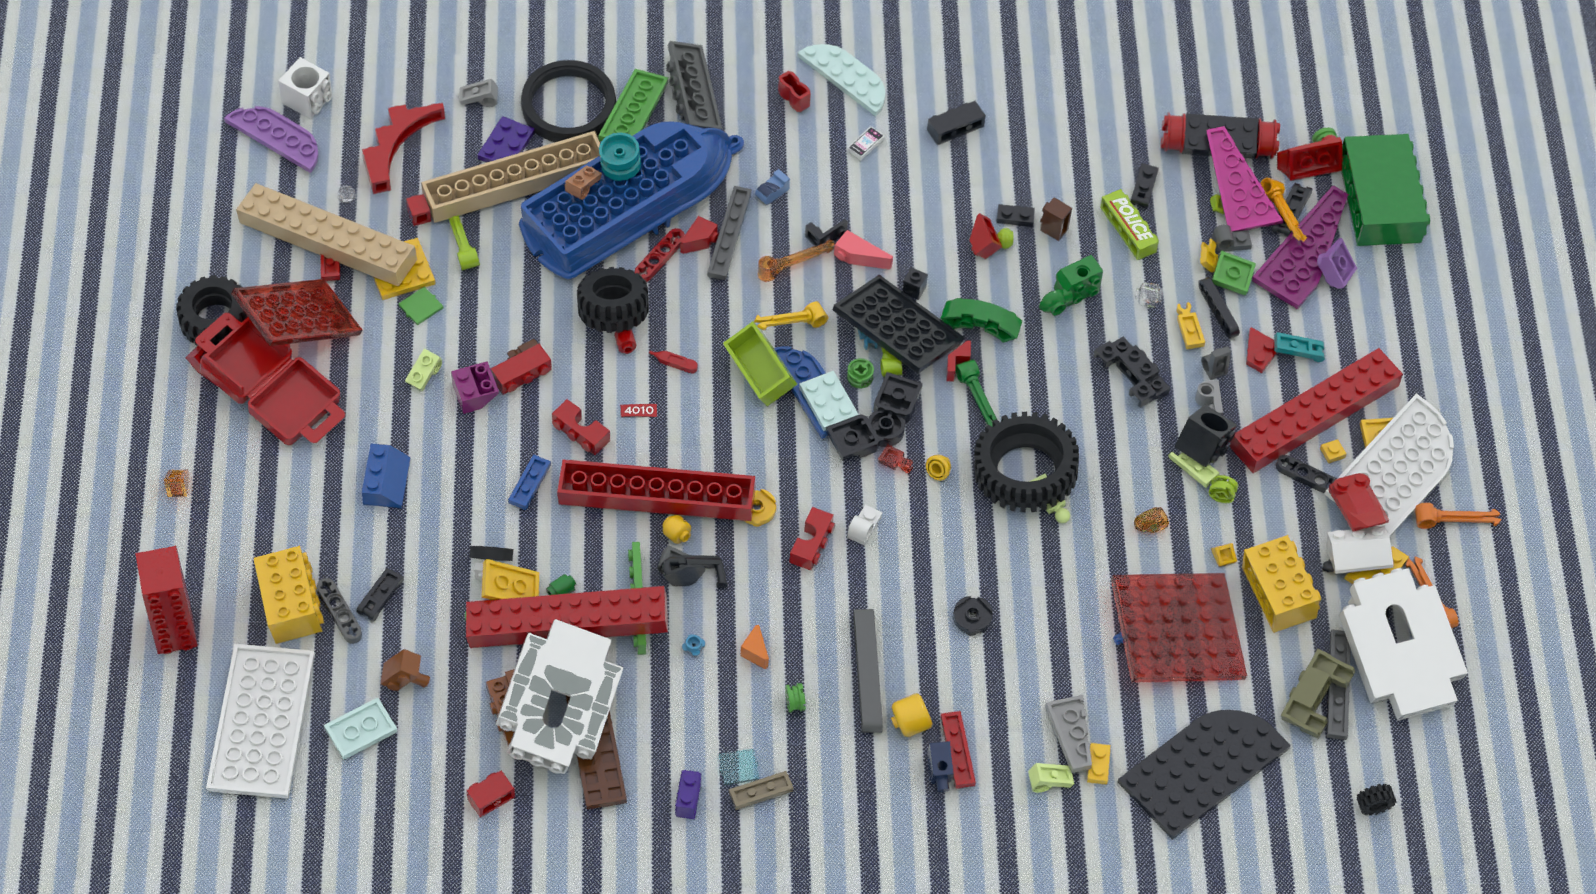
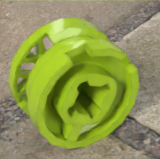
M1217 475L1212 480L1208 492L1209 496L1220 503H1231L1234 501L1238 483L1231 477Z

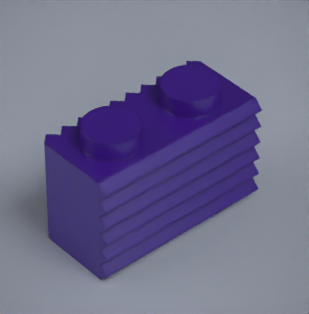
M689 770L681 771L675 804L676 817L695 819L702 773Z

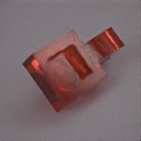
M888 444L878 458L879 463L893 470L899 466L903 472L910 474L913 469V461L904 458L903 451Z

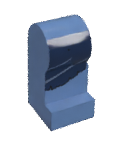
M779 169L776 170L769 180L756 189L755 196L766 205L770 204L789 190L790 178Z

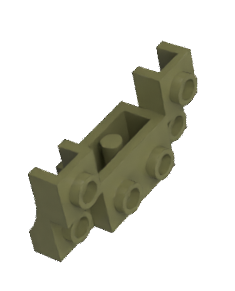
M1317 649L1306 670L1301 672L1298 685L1293 687L1290 692V699L1281 713L1282 720L1299 727L1302 732L1319 739L1328 721L1327 717L1315 713L1331 683L1347 688L1355 674V668L1334 658L1327 652Z

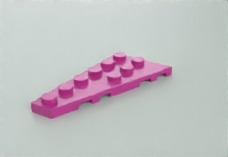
M1225 126L1206 130L1226 223L1231 227L1232 232L1283 223L1281 216L1275 210L1274 205L1267 197L1251 168L1247 165Z

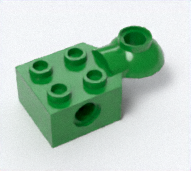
M1089 255L1061 268L1056 274L1054 291L1047 293L1039 304V309L1056 316L1066 309V305L1078 304L1083 299L1098 294L1103 269L1094 257Z

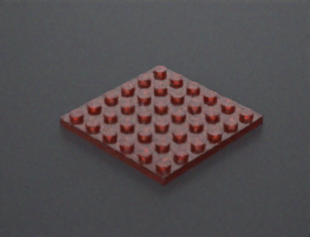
M1225 573L1112 575L1111 583L1131 682L1246 679L1247 672Z

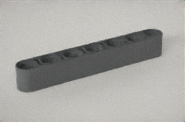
M854 609L853 621L862 733L882 732L883 720L874 609Z

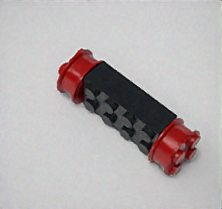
M1167 112V115H1164V120H1162L1161 131H1164L1163 138H1161V148L1164 149V152H1167V150H1179L1182 154L1212 156L1206 130L1225 126L1244 158L1254 159V157L1258 158V156H1270V159H1273L1277 151H1279L1277 134L1280 133V123H1277L1276 119L1273 122L1261 121V118L1201 114L1185 115V113L1182 116H1175Z

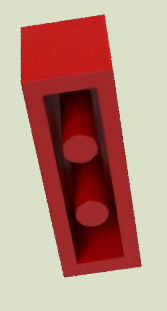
M539 343L490 369L497 388L504 395L508 392H513L523 384L530 383L541 375H546L552 370L551 358Z

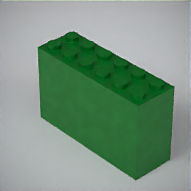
M1409 134L1344 137L1341 174L1345 192L1348 194L1347 202L1357 246L1422 243L1423 237L1426 236L1427 225H1430V215L1426 212L1427 201L1423 199L1424 189L1419 181L1420 171L1416 168L1417 158L1416 155H1413V141H1410Z

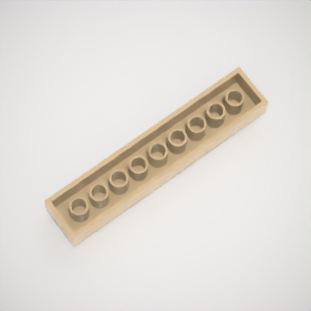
M595 131L423 181L421 182L422 194L426 198L434 223L443 221L453 216L463 215L544 190L600 156V142Z
M257 183L254 184L236 209L241 224L318 255L322 254L328 259L332 258L343 265L396 286L401 284L417 261L415 246Z

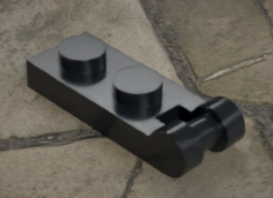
M1141 163L1130 201L1132 205L1139 204L1144 208H1148L1159 167Z
M386 568L358 605L356 612L360 615L368 616V619L374 622L402 584L404 577ZM370 604L374 605L372 609L368 608Z

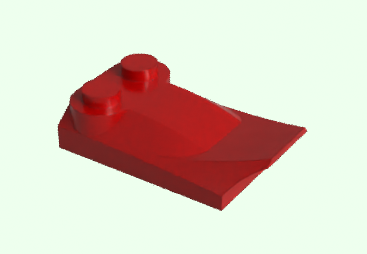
M1327 135L1321 141L1277 152V170L1283 172L1290 181L1342 171V140L1340 137Z
M1358 473L1341 477L1329 485V493L1353 532L1389 522L1388 516L1370 487V478L1367 475Z

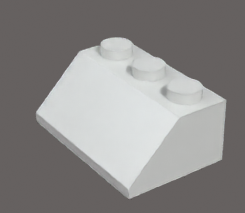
M1374 526L1354 532L1352 529L1327 532V553L1335 574L1393 568L1390 537L1385 526Z

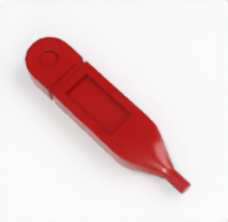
M649 351V354L654 355L664 365L684 370L691 374L697 372L698 364L695 360L687 359L669 351Z

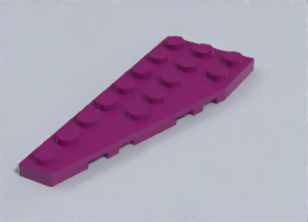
M1333 185L1298 225L1307 239L1304 242L1297 240L1293 236L1294 233L1292 231L1253 275L1252 281L1298 310L1318 287L1322 271L1317 265V259L1320 254L1326 253L1332 245L1348 194Z

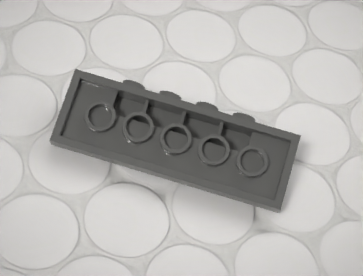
M670 41L667 45L670 61L666 64V71L670 72L671 75L669 84L674 88L672 96L673 100L677 101L676 113L680 114V118L685 120L686 124L722 130L703 46Z

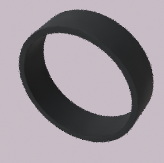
M470 546L469 558L513 561L514 549Z

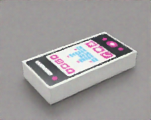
M870 126L848 146L847 151L861 161L884 140V135Z

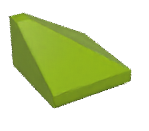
M1215 194L1210 198L1212 210L1224 214L1221 196Z

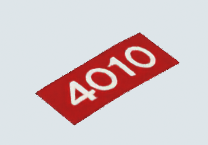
M657 404L621 405V417H657Z

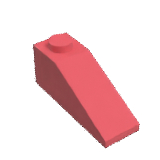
M848 230L835 244L834 255L839 260L845 261L848 264L882 269L892 268V255Z

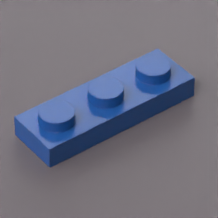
M533 454L511 493L508 503L526 510L548 472L551 461Z

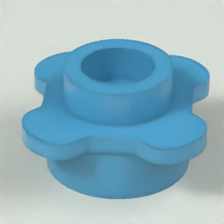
M691 634L686 639V643L682 644V649L691 652L693 656H698L701 648L705 646V641L699 636Z

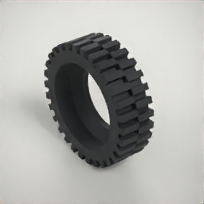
M1026 411L1022 412V416L1019 417L1017 412L1011 413V418L1009 419L1007 415L1001 416V422L995 419L992 421V426L988 424L985 427V432L982 431L979 439L976 441L974 451L976 483H978L981 491L984 490L986 498L991 496V502L994 504L999 500L1000 507L1002 508L1010 505V511H1015L1016 507H1020V512L1026 513V508H1031V512H1037V507H1041L1042 511L1047 510V504L1054 507L1057 505V500L1060 502L1064 501L1065 495L1069 496L1071 488L1074 489L1076 485L1079 466L1077 440L1075 437H1072L1070 429L1066 430V425L1063 423L1058 425V420L1055 418L1048 421V415L1046 414L1039 418L1038 412H1033L1032 416H1027ZM1030 447L1046 453L1054 463L1055 472L1037 481H1018L998 471V463L1009 451Z

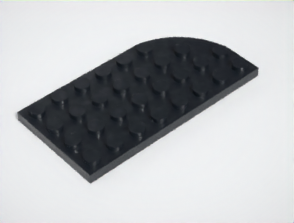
M1238 710L1213 711L1200 716L1118 778V783L1173 840L1288 751L1291 745L1267 721L1256 715Z

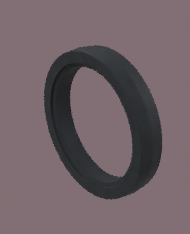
M560 60L540 67L529 76L524 84L521 95V108L526 123L529 127L534 128L537 135L552 142H559L593 131L598 136L616 104L615 90L608 76L594 65L577 60ZM563 76H576L594 83L603 93L605 105L601 113L593 121L582 126L565 128L554 126L541 119L533 108V97L536 91L549 80Z

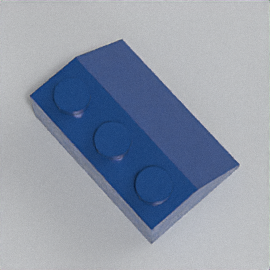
M370 444L362 487L363 505L402 508L411 460L408 455L391 445Z

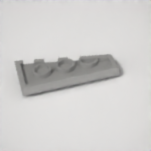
M1083 695L1050 701L1045 704V709L1071 773L1089 770L1092 766Z

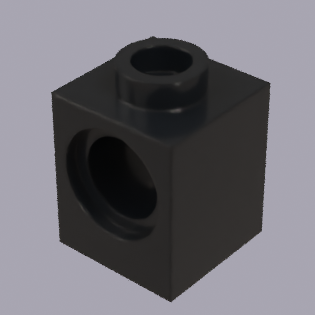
M911 267L903 280L902 291L909 297L919 300L927 287L928 274Z

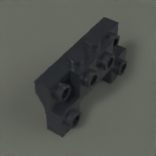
M1124 336L1113 343L1108 341L1095 349L1094 357H1101L1104 361V368L1117 362L1116 366L1134 385L1130 388L1129 396H1136L1139 400L1138 406L1140 408L1169 394L1170 387L1159 376L1157 365L1152 363L1146 353L1140 350L1137 345L1132 346Z

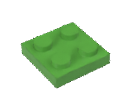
M1221 251L1212 282L1214 285L1246 296L1256 263Z

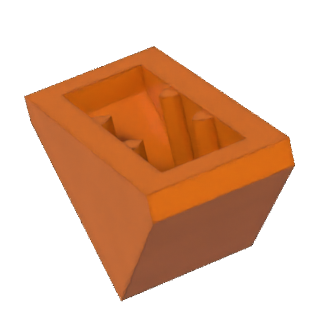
M755 625L741 645L740 656L763 669H767L769 657L760 625Z

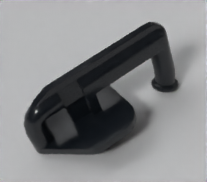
M673 555L663 562L664 577L672 586H690L696 583L705 572V568H715L718 579L716 586L718 588L724 589L728 586L723 563L718 556ZM671 566H678V568L672 570Z

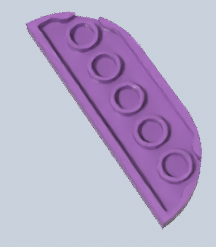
M255 106V108L249 109L239 108L224 118L225 123L309 173L316 167L319 155L317 143L313 135L278 112L267 107Z

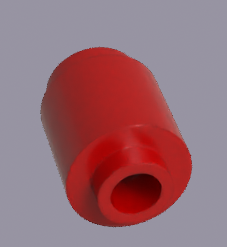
M632 329L629 331L623 330L621 333L615 332L614 337L618 350L621 353L628 354L635 350L637 345Z

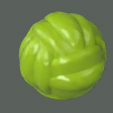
M1009 228L1001 229L997 236L1002 244V248L1008 249L1013 245V231Z

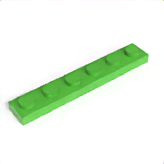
M632 542V550H628V561H632V566L629 567V578H633V584H630V589L643 588L640 542ZM646 634L633 635V647H637L638 655L646 654Z

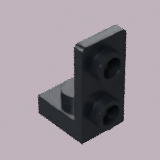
M844 219L824 233L818 226L810 222L805 225V237L820 250L823 247L829 246L838 237H842L847 231L848 221Z

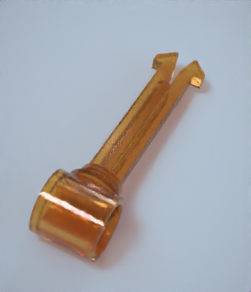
M828 240L825 244L813 246L780 259L764 256L758 262V277L762 281L770 282L784 268L812 259L825 252L830 253L834 249L833 245L835 244L833 241Z

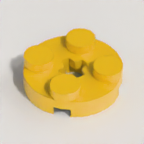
M756 490L754 504L756 506L760 504L761 507L759 510H755L753 506L752 521L745 522L759 527L774 518L776 500L767 490Z

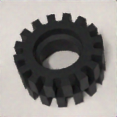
M1377 784L1375 787L1374 785L1370 786L1371 788H1365L1364 791H1360L1356 797L1361 813L1364 815L1369 814V816L1374 813L1376 815L1379 812L1384 813L1386 809L1390 810L1397 803L1392 787L1389 784H1383L1382 786Z

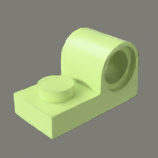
M1036 763L1028 771L1032 791L1035 793L1045 792L1052 786L1070 788L1074 785L1069 766Z

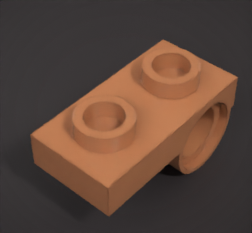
M586 165L565 181V191L583 200L588 195L590 187L601 179L602 173Z

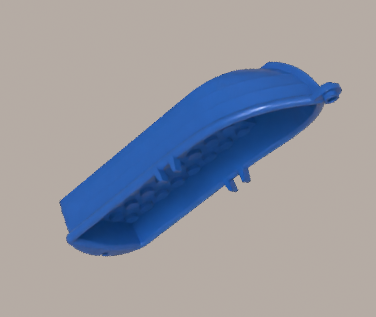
M661 122L648 126L633 135L639 143L641 159L640 170L634 177L621 181L610 179L603 173L600 156L522 202V218L519 221V227L524 241L534 257L542 254L538 261L545 268L565 279H573L651 230L657 235L658 226L664 224L667 228L670 227L671 218L708 197L727 175L732 155L744 147L743 138L739 135L729 137L721 129L701 128L681 122ZM587 165L601 172L602 175L601 179L590 187L588 195L581 200L565 191V181Z

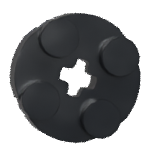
M966 596L955 605L953 612L954 623L961 631L966 632L967 635L974 636L982 633L989 628L992 622V607L981 597L971 598V596ZM969 612L972 614L976 612V618L969 617Z

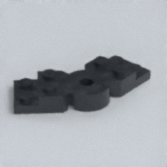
M887 372L874 402V412L869 418L860 414L826 427V432L842 461L857 455L860 459L877 452L879 446L890 447L899 443L904 436L905 423L909 422L912 417L923 383Z

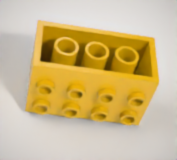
M1288 535L1244 550L1242 569L1273 633L1317 618L1318 610L1320 609V593L1317 589H1314L1312 585L1313 579L1310 573H1306L1304 569V560L1298 556L1296 544L1290 540Z
M296 546L253 558L267 624L275 643L278 644L323 632L321 624L324 623V619L319 609L320 601L318 595H316V583L312 577L313 570L307 552L303 553L301 547Z

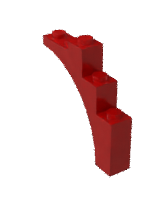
M443 102L415 107L407 110L406 104L388 108L391 125L375 128L378 146L362 149L363 161L373 194L391 190L389 175L394 155L402 143L417 130L445 119Z

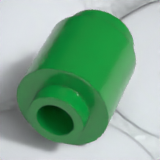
M563 574L551 582L546 591L548 595L570 594L575 591L576 582L571 575Z

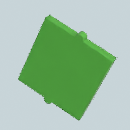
M425 286L398 303L399 307L406 313V316L410 317L417 325L443 309V305L436 299V295H432Z

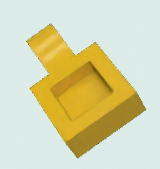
M1213 239L1209 240V245L1202 242L1200 264L1211 273L1215 271L1218 261V255L1215 253L1217 244Z

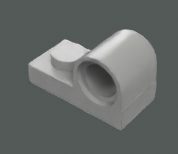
M492 78L460 87L459 102L462 106L477 101L485 107H494L497 104L498 86Z
M1219 381L1200 383L1195 396L1196 403L1200 406L1206 404L1223 415Z

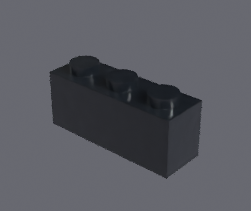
M976 101L964 103L960 107L949 109L945 113L929 118L927 131L935 143L940 145L984 127L986 115Z

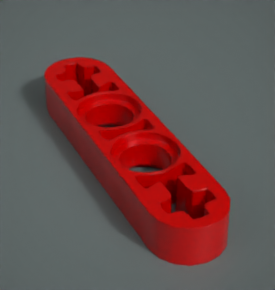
M679 228L670 230L637 265L635 274L638 273L640 275L642 273V278L646 282L650 281L680 248V241L685 236L684 232ZM662 247H668L670 248V251L662 252L660 249ZM651 259H657L659 263L651 264L649 261Z

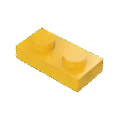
M1090 743L1092 766L1087 774L1088 783L1107 785L1111 745Z

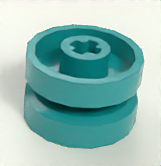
M620 132L613 133L601 141L599 154L601 169L605 176L621 181L628 180L639 172L641 167L639 143L635 137Z

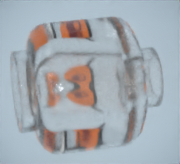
M1143 282L1140 288H1136L1135 299H1138L1140 306L1155 308L1158 304H1161L1163 289H1160L1158 284Z

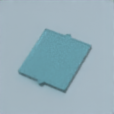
M753 749L718 754L720 762L719 772L722 773L724 786L759 780L758 762L755 759Z

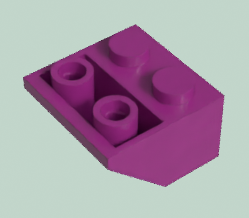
M488 361L451 371L452 385L463 414L482 409L499 394Z

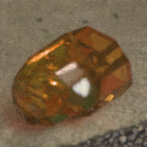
M1154 507L1142 512L1134 520L1135 529L1143 532L1155 533L1168 528L1169 525L1168 516L1162 507Z

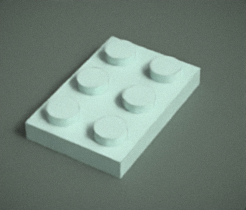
M834 371L799 383V388L823 431H826L828 426L859 415Z
M379 698L324 725L325 731L343 760L398 732L397 727Z

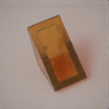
M188 469L168 470L164 478L167 497H187Z

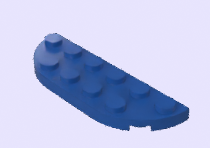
M789 346L774 348L798 384L791 391L821 439L827 437V432L821 428L799 388V383L826 374L817 359L804 350H795Z

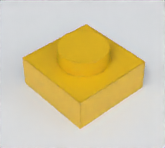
M1338 439L1322 444L1320 447L1328 464L1346 458L1347 454Z

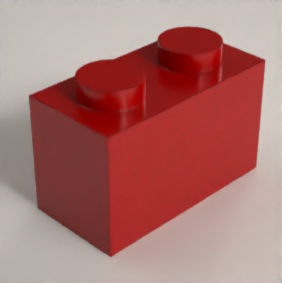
M502 770L489 774L485 780L472 784L466 790L467 800L480 818L515 798V788Z

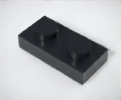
M998 204L997 223L1033 227L1035 208Z

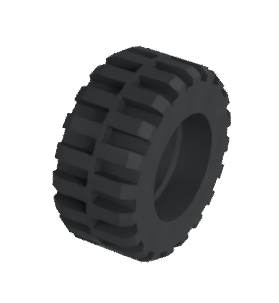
M622 267L601 268L596 272L592 271L589 273V276L586 275L577 287L578 315L584 324H587L591 329L595 328L599 332L621 333L623 330L629 331L634 326L640 325L641 321L643 322L649 313L647 283L641 275L635 274L633 270H625Z
M210 275V278H205L204 276L199 281L194 280L190 283L189 287L186 286L182 290L183 294L181 293L178 297L176 310L181 332L187 337V340L193 343L197 336L217 320L198 316L199 312L208 306L223 305L230 309L228 313L241 323L249 317L251 311L247 293L244 292V288L241 285H237L236 281L233 279L228 280L224 276L218 278L216 275ZM226 326L210 341L216 346L233 330Z

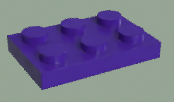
M502 116L477 154L478 160L488 163L523 152L535 133L534 128Z

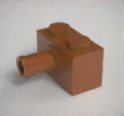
M403 649L384 662L380 684L388 687L390 690L397 691L410 682L425 688L429 684L430 676L419 673L421 655Z

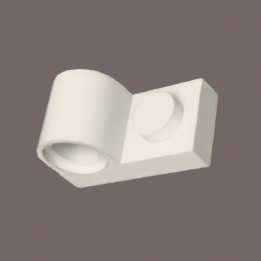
M865 505L859 516L855 515L852 519L847 538L865 546L880 521L883 512Z

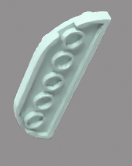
M818 44L808 46L798 52V58L874 116H877L882 110L885 102V87L882 80L847 51L838 46Z

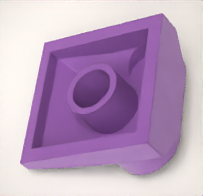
M1339 238L1326 253L1320 254L1317 259V265L1324 274L1327 284L1337 289L1344 288L1357 270V266L1342 238Z

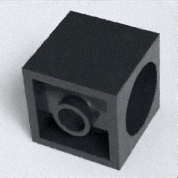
M1205 404L1188 417L1174 447L1204 467H1207L1211 463L1214 464L1219 456L1223 457L1228 450L1227 444L1234 438L1236 434L1234 430L1237 424Z

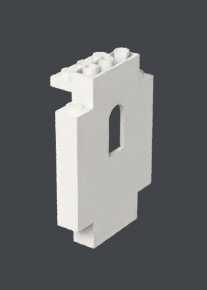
M1397 568L1389 574L1378 573L1367 580L1365 578L1355 580L1349 589L1352 597L1348 601V606L1343 608L1339 618L1370 704L1389 699L1397 721L1453 706L1458 700L1451 682L1463 679L1468 672L1436 586L1429 587L1428 585H1423L1416 589L1409 568L1404 570ZM1389 606H1398L1403 610L1413 637L1412 640L1396 644L1385 614Z

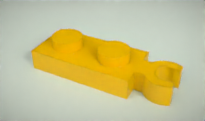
M1187 302L1186 309L1181 308L1180 303L1177 304L1176 311L1179 314L1177 321L1186 349L1205 347L1206 342L1196 312L1190 313L1191 304Z

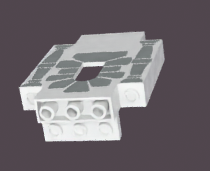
M554 619L547 639L528 633L495 724L503 730L514 731L513 738L506 752L517 760L529 761L533 766L548 768L556 774L566 773L573 753L583 759H592L624 668L605 661L611 639ZM551 690L570 697L563 721L556 728L546 726L543 721V714Z

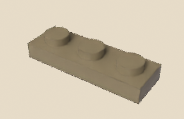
M787 771L731 788L729 789V795L735 809L738 810L793 792L794 788Z

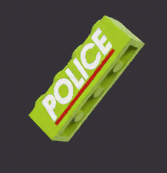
M1119 189L1102 196L1101 210L1135 258L1140 260L1156 253L1159 244L1158 237L1151 232L1148 223L1141 218L1138 209L1134 208L1128 195Z

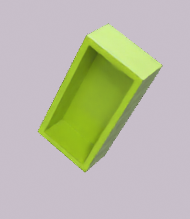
M752 321L726 340L723 345L758 398L768 407L798 384L763 331Z

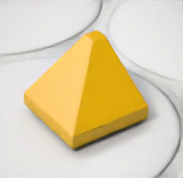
M1233 543L1211 548L1219 567L1237 562Z

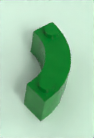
M961 298L946 301L941 320L953 329H972L973 326L985 328L984 331L995 336L1003 343L1018 338L1023 322L1014 312L995 304Z

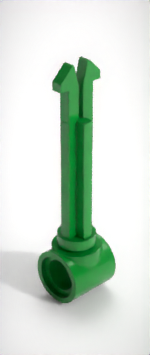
M972 359L955 365V373L959 382L969 387L987 425L992 426V421L997 418L979 383L978 377L980 372L976 361Z

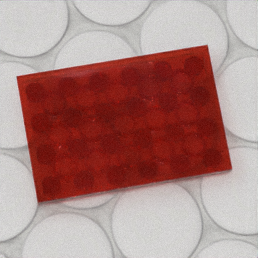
M325 279L234 288L231 293L269 346L359 336L362 332V328Z

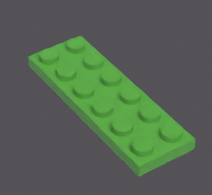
M634 69L604 124L598 140L602 141L605 137L620 132L633 136L643 130L668 84L669 77Z

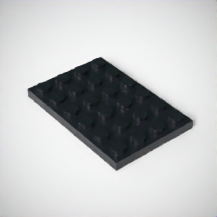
M880 274L834 304L832 309L917 374L960 345L964 340L963 335Z

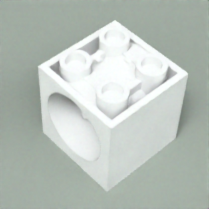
M301 57L278 81L282 104L310 119L315 114H318L322 106L332 98L330 73Z

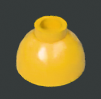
M933 455L926 461V471L935 480H945L951 472V462L949 458L943 455Z

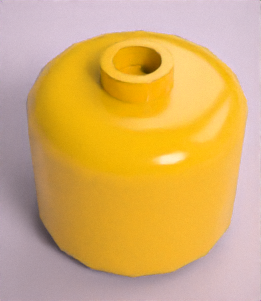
M914 693L892 704L891 708L894 717H891L895 729L899 728L903 736L911 737L932 727V720L920 694Z

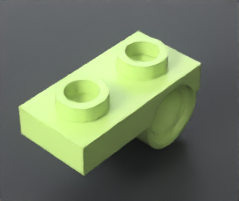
M423 349L405 382L423 391L432 374L435 375L442 366L441 357Z

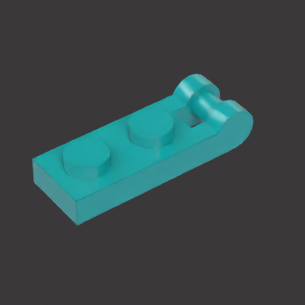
M1279 332L1274 336L1275 352L1314 359L1315 362H1323L1325 360L1323 341Z

